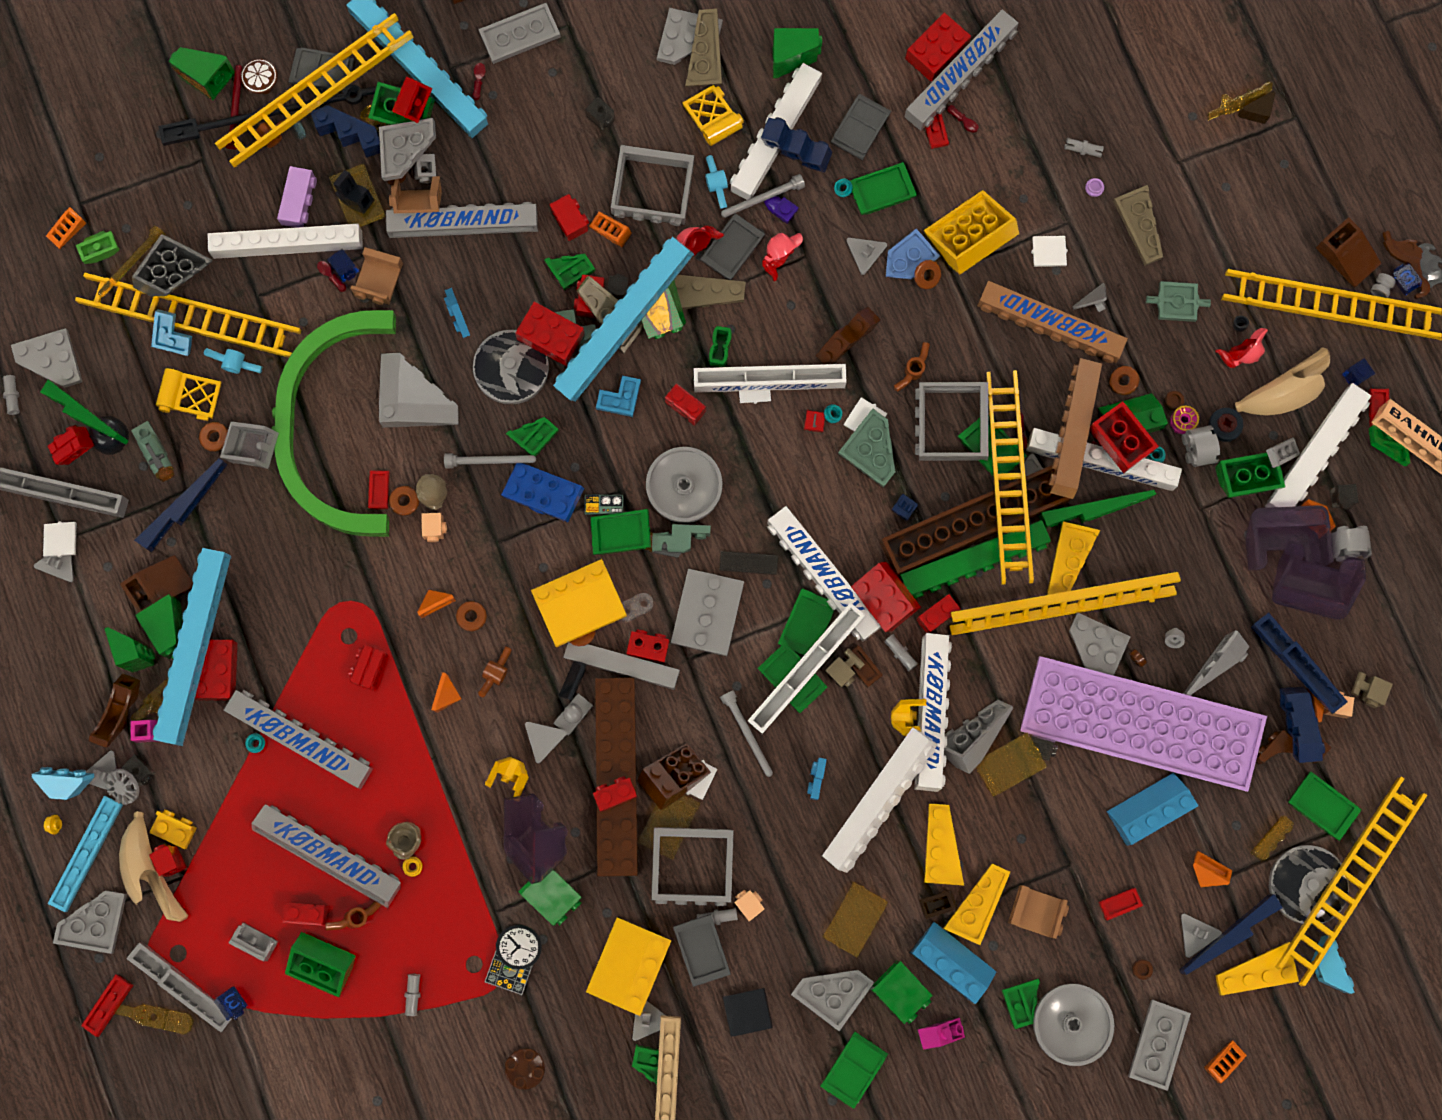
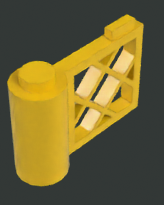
M714 85L683 102L684 108L710 146L742 129V124L744 123L741 115L733 112L724 100L725 94L721 88ZM712 92L716 96L715 102L705 100L706 96ZM694 102L701 104L699 111L691 109L689 105ZM704 104L713 106L712 113L702 111ZM716 106L725 108L727 112L721 115L715 114ZM700 117H710V121L702 125Z
M166 368L156 406L159 407V411L170 413V410H176L197 415L196 419L208 421L209 418L213 419L222 382ZM186 380H195L198 387L188 392L185 387ZM208 384L216 385L215 392L207 396L203 387ZM201 389L205 398L195 402L191 394ZM187 396L194 403L188 408L180 407L181 400ZM208 400L211 405L210 412H202L198 405Z

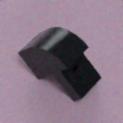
M346 170L333 183L337 189L335 192L336 196L355 211L364 214L375 201L369 190L356 184L350 172Z

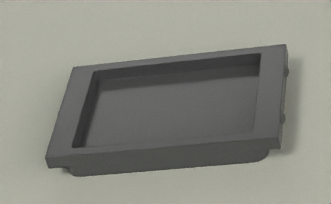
M297 48L289 83L297 84L337 54L308 48ZM348 57L342 62L352 72L354 58ZM336 65L327 72L335 83L347 76L339 65ZM323 76L312 83L318 89L327 90L332 87Z
M859 94L834 134L831 144L863 160L889 117L891 110Z
M736 213L721 231L724 237L715 239L700 258L703 263L728 280H732L765 236L762 231Z
M711 914L673 926L693 987L731 975Z

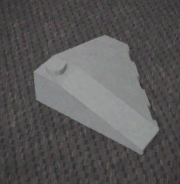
M401 353L381 354L379 422L383 428L459 425L458 405L454 401L447 399L443 395L444 392L434 383L431 384L425 379V375L415 366L412 367Z

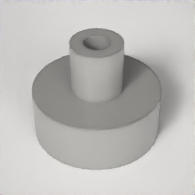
M1173 628L1166 632L1165 644L1168 647L1180 648L1184 645L1185 635L1181 630Z

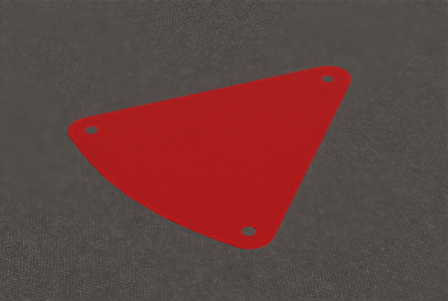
M355 601L339 602L329 608L321 618L272 711L275 712L276 709L287 714L286 719L292 721L294 718L301 722L303 729L308 731L311 728L320 733L319 738L325 741L328 738L337 743L336 748L342 750L344 747L353 752L352 757L359 760L361 757L370 762L369 767L373 768L363 787L359 789L260 732V735L265 739L264 749L259 753L250 752L173 895L189 915L188 918L178 922L166 919L163 914L149 940L148 946L216 1001L226 1003L225 998L234 993V996L232 995L227 998L228 1002L233 1000L232 1005H237L239 1002L238 1006L264 1013L320 1019L382 1017L405 1013L406 997L404 995L407 992L408 974L421 975L419 982L421 997L418 998L417 1011L485 996L497 987L485 982L496 951L497 931L381 624L374 611L365 604ZM347 628H352L357 633V640L348 645L341 640V633ZM363 645L388 654L374 691L351 683L350 677H348L351 667H355L357 659H355L356 653L359 648L362 649ZM258 740L255 741L253 745L254 747H257L259 745ZM265 804L269 807L274 806L286 817L288 815L294 817L300 825L311 827L315 831L314 833L319 836H327L333 844L337 846L340 844L346 847L352 855L358 854L365 859L366 863L379 866L382 872L387 875H395L399 882H401L400 890L388 908L381 905L374 914L367 917V921L363 926L356 929L345 927L343 929L326 931L325 926L283 923L285 902L329 905L327 922H337L344 919L347 911L356 907L365 910L374 900L252 830L251 823ZM411 822L421 830V844L411 857L419 858L423 868L421 873L414 877L406 875L403 871L402 866L406 859L397 858L393 851L386 846L388 833L398 823ZM415 863L410 864V870L416 869ZM356 912L351 914V921L354 924H359L360 915ZM242 923H245L278 941L268 961L263 962L229 944L239 925L241 926ZM301 932L356 955L352 971L340 997L285 974L291 947ZM175 945H182L187 950L186 958L181 962H175L170 957V951ZM471 956H478L482 960V969L477 973H471L466 968V961Z

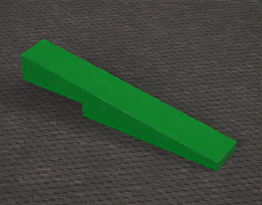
M47 380L40 393L65 406L62 410L63 413L125 445L128 443V440L59 386Z
M1155 490L1045 511L1041 512L1038 517L1040 521H1043L1046 529L1059 525L1063 521L1067 522L1078 517L1083 524L1151 499L1156 495Z

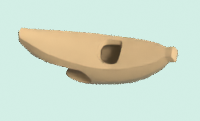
M1322 347L1315 354L1278 378L1250 393L1241 401L1236 402V411L1257 415H1276L1293 411L1310 403L1320 395L1325 387L1323 376L1320 374L1330 364L1329 350Z
M137 811L134 813V819L128 825L121 839L119 850V866L126 892L131 900L138 905L137 903L142 901L140 880H145L149 883L166 919L178 922L183 921L189 915L173 896L164 877L158 876L149 856L152 850L144 821V813Z

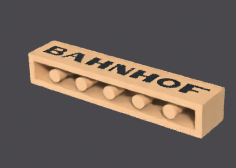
M1389 399L1379 408L1371 423L1442 474V437L1393 400Z

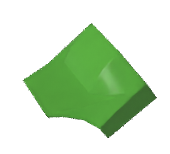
M105 231L85 238L84 242L76 245L84 264L99 262L113 256L120 250L111 231L107 233Z

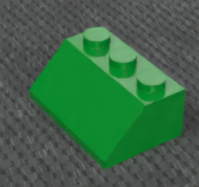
M378 82L368 118L390 125L412 122V120L392 112L401 88ZM428 98L420 120L431 117L435 102L434 98Z
M1152 393L1123 401L1148 433L1162 430L1168 424L1162 405ZM1121 402L1098 408L1100 417Z
M1267 453L1222 460L1215 466L1219 485L1228 498L1286 487L1281 467L1273 468Z
M109 627L104 628L116 666L133 673L155 665L153 660L155 659V653L152 648Z
M301 932L291 947L285 974L340 997L352 971L356 955Z

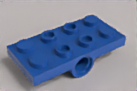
M516 463L501 495L506 499L527 506L542 515L547 514L569 522L584 488L581 485L529 465Z

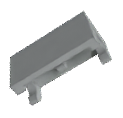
M245 923L237 927L229 941V944L263 962L269 960L278 943L277 940Z

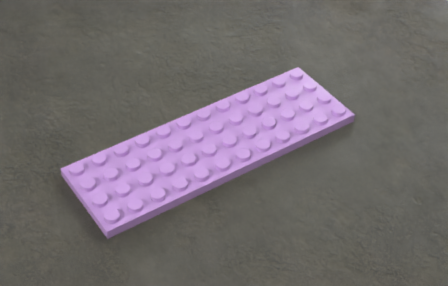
M1039 656L1020 731L1248 792L1267 716Z

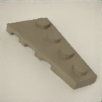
M717 9L698 11L686 87L722 84Z
M1148 185L1115 198L1113 202L1144 266L1161 260L1163 253L1159 234H1157L1156 220L1153 216V206L1149 197Z
M677 275L674 279L683 310L700 306L709 307L715 304L724 305L744 302L746 285L744 281Z
M590 276L586 277L576 291L601 325L605 316L613 312L618 301ZM642 321L638 323L619 347L622 353H625L644 327Z

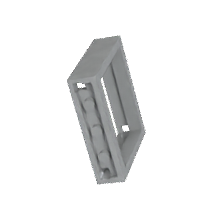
M621 145L611 203V214L618 218H625V216L633 217L634 220L638 221L647 219L654 223L668 222L674 226L685 225L694 168V155ZM626 160L687 168L680 214L619 206Z
M919 382V389H915V400H919V407H915V418H919V425H915V436H919V444H915V455H919V461H988V382ZM925 393H980V453H925Z
M654 827L651 899L655 900L656 904H667V901H675V904L687 905V901H695V905H707V902H715L716 906H726L727 902H731L733 830ZM660 836L727 838L725 895L658 894Z

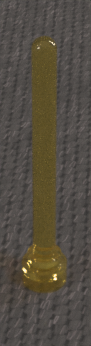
M154 225L149 230V237L98 291L100 297H104L153 243L158 240L161 234L166 236L159 227Z

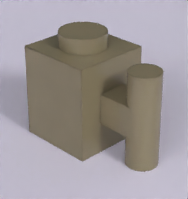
M850 648L844 652L848 657L846 662L838 657L825 670L841 688L844 685L848 687L855 680L853 676L856 673L851 669L853 665L859 670L865 665Z
M1358 672L1351 694L1358 696L1360 690H1362L1361 700L1365 701L1366 705L1373 708L1384 706L1393 684L1376 676L1368 678L1367 682H1365L1366 674Z

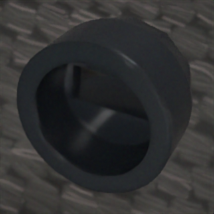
M1243 315L1237 316L1233 321V328L1237 332L1245 331L1249 325L1248 318Z

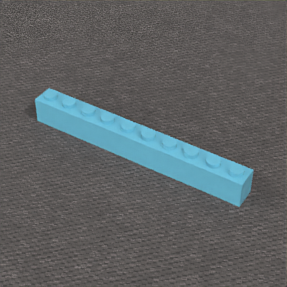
M351 0L347 4L348 11L367 32L372 30L374 25L380 24L389 16L383 7L379 8L376 5V0ZM398 22L387 29L395 40L405 34ZM383 33L374 38L383 48L387 47V44L390 43ZM413 38L390 54L414 80L433 88L430 96L471 138L488 125L485 111L482 108L478 109L474 105V100L469 95L465 96L462 93V88L456 82L453 84L450 81L448 73L445 70L441 71L437 67L436 61L432 57L428 58L425 55V50L419 44L416 46L412 42Z
M672 237L663 244L662 251L651 259L650 266L639 274V279L627 289L625 297L617 301L615 309L611 314L609 313L605 316L601 327L593 331L589 342L581 346L577 357L569 361L565 372L557 376L556 383L553 386L569 400L576 401L692 258L694 253L679 240Z
M202 548V552L198 555L197 571L193 574L192 590L188 593V606L183 613L182 628L178 632V645L173 651L174 660L172 667L168 671L169 679L167 686L163 690V703L158 709L159 718L153 729V740L183 746L231 555L225 552Z

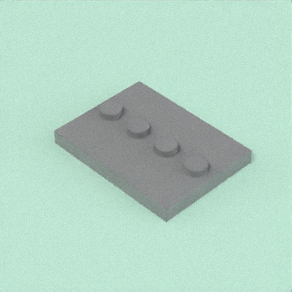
M688 569L671 644L727 656L744 581Z

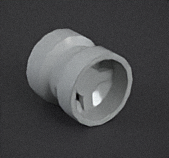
M1379 274L1376 278L1377 283L1370 290L1371 294L1388 298L1390 289L1394 287L1396 280L1388 274Z

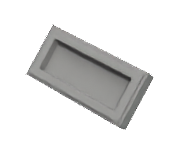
M578 693L553 724L559 729L566 730L569 736L593 705Z

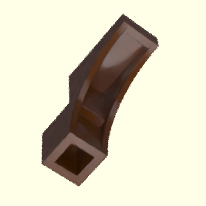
M869 307L861 310L848 325L834 333L817 353L816 357L824 365L835 364L853 345L871 333L881 319Z
M122 674L113 683L107 707L99 723L89 736L90 742L107 748L126 727L128 709L138 699L141 680Z
M1285 730L1271 733L1267 738L1269 742L1265 746L1261 745L1259 747L1256 763L1258 765L1263 764L1269 758L1279 753H1293V738ZM1322 739V742L1325 745V753L1323 754L1324 757L1332 747L1329 746Z

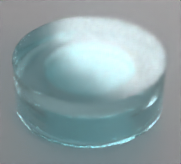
M299 120L293 125L297 137L301 140L306 138V133Z

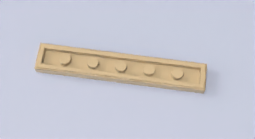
M661 1015L655 1120H675L680 1016Z

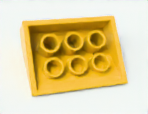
M984 190L923 230L945 261L959 275L1019 235L1016 218Z
M602 559L531 590L556 647L627 616Z
M616 918L586 992L641 1016L672 940Z

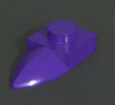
M774 196L764 201L768 210L786 224L789 223L798 211V207L785 197L782 199Z

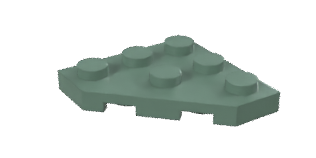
M872 408L838 454L883 488L894 475L895 466L888 419Z

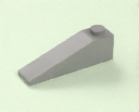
M1235 630L1225 635L1183 694L1192 695L1239 661H1244L1248 655L1246 651L1249 645L1238 631Z
M997 700L978 713L979 716L971 721L967 719L962 722L963 726L957 730L951 729L945 734L947 736V746L944 748V756L956 768L970 774L985 757L1013 707Z

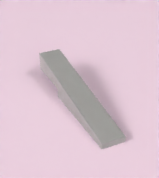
M568 642L563 657L672 690L675 689L680 670L589 644L575 646Z
M143 941L139 942L126 958L158 982L157 984L218 1031L222 1032L234 1017L230 1011Z

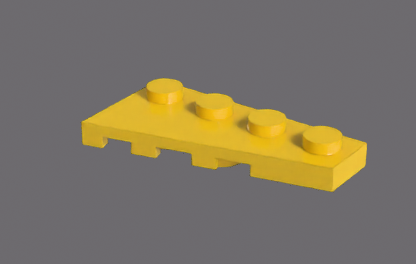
M1062 522L1047 595L1071 591L1100 530Z
M929 804L924 883L964 886L949 805Z
M991 864L943 929L981 945L1010 871Z
M1286 942L1275 949H1271L1262 955L1215 975L1219 995L1299 982L1292 956L1288 958L1282 969L1275 967L1290 942Z

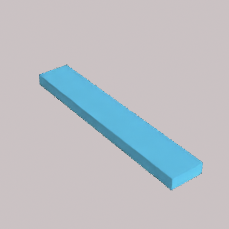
M107 796L103 797L48 902L49 905L68 912L123 806L122 803L119 804L118 801L115 802L114 799Z

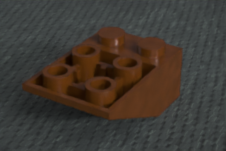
M1349 217L1316 247L1354 288L1382 264L1363 231Z
M173 555L135 573L120 583V585L139 613L168 594L178 599L192 589L193 581L177 557Z
M686 743L642 769L637 781L659 809L662 810L676 802L711 772L689 744Z

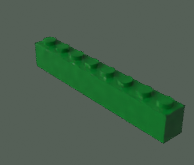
M1041 520L1029 525L1031 551L1036 549L1037 552L1047 549V545L1051 540L1043 521ZM1010 532L1003 535V544L1026 543L1025 532ZM998 537L903 573L899 576V579L912 596L918 599L924 596L923 593L930 590L933 593L942 589L941 586L948 583V586L958 583L960 578L966 577V579L976 576L978 571L988 572L994 569V565L1000 563ZM1027 550L1004 551L1005 562H1012V558L1017 556L1019 559L1027 556Z

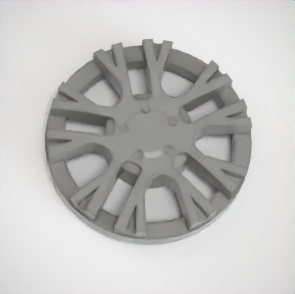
M115 769L107 775V782H105L106 787L109 788L107 792L109 796L113 795L116 799L115 802L118 801L119 804L127 805L138 798L139 785L131 773L124 769Z

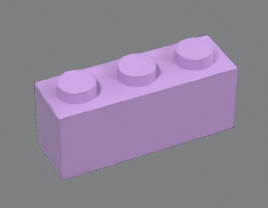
M289 167L277 217L281 225L299 228L304 227V223H307L308 206H311L313 199L311 193L317 183V178L312 170Z

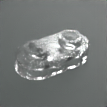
M640 593L622 602L624 610H630V614L620 620L629 622L651 611L653 608L652 597L647 593ZM642 601H646L648 604L647 606L642 607L640 603Z

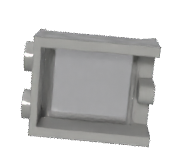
M231 422L220 458L233 464L237 463L268 469L279 433L266 426Z

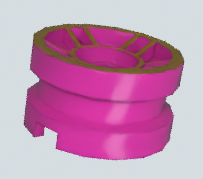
M1180 406L1170 417V427L1177 434H1185L1187 430L1196 428L1199 423V415L1191 406ZM1184 417V419L1188 422L1183 423L1181 421V418Z

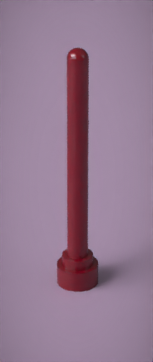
M239 64L235 66L231 117L238 116L242 71V66ZM238 124L230 125L229 132L235 129ZM234 141L225 146L227 149L237 150Z

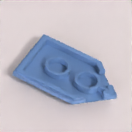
M916 228L888 250L886 277L913 279L916 267L924 260L935 261L940 255Z

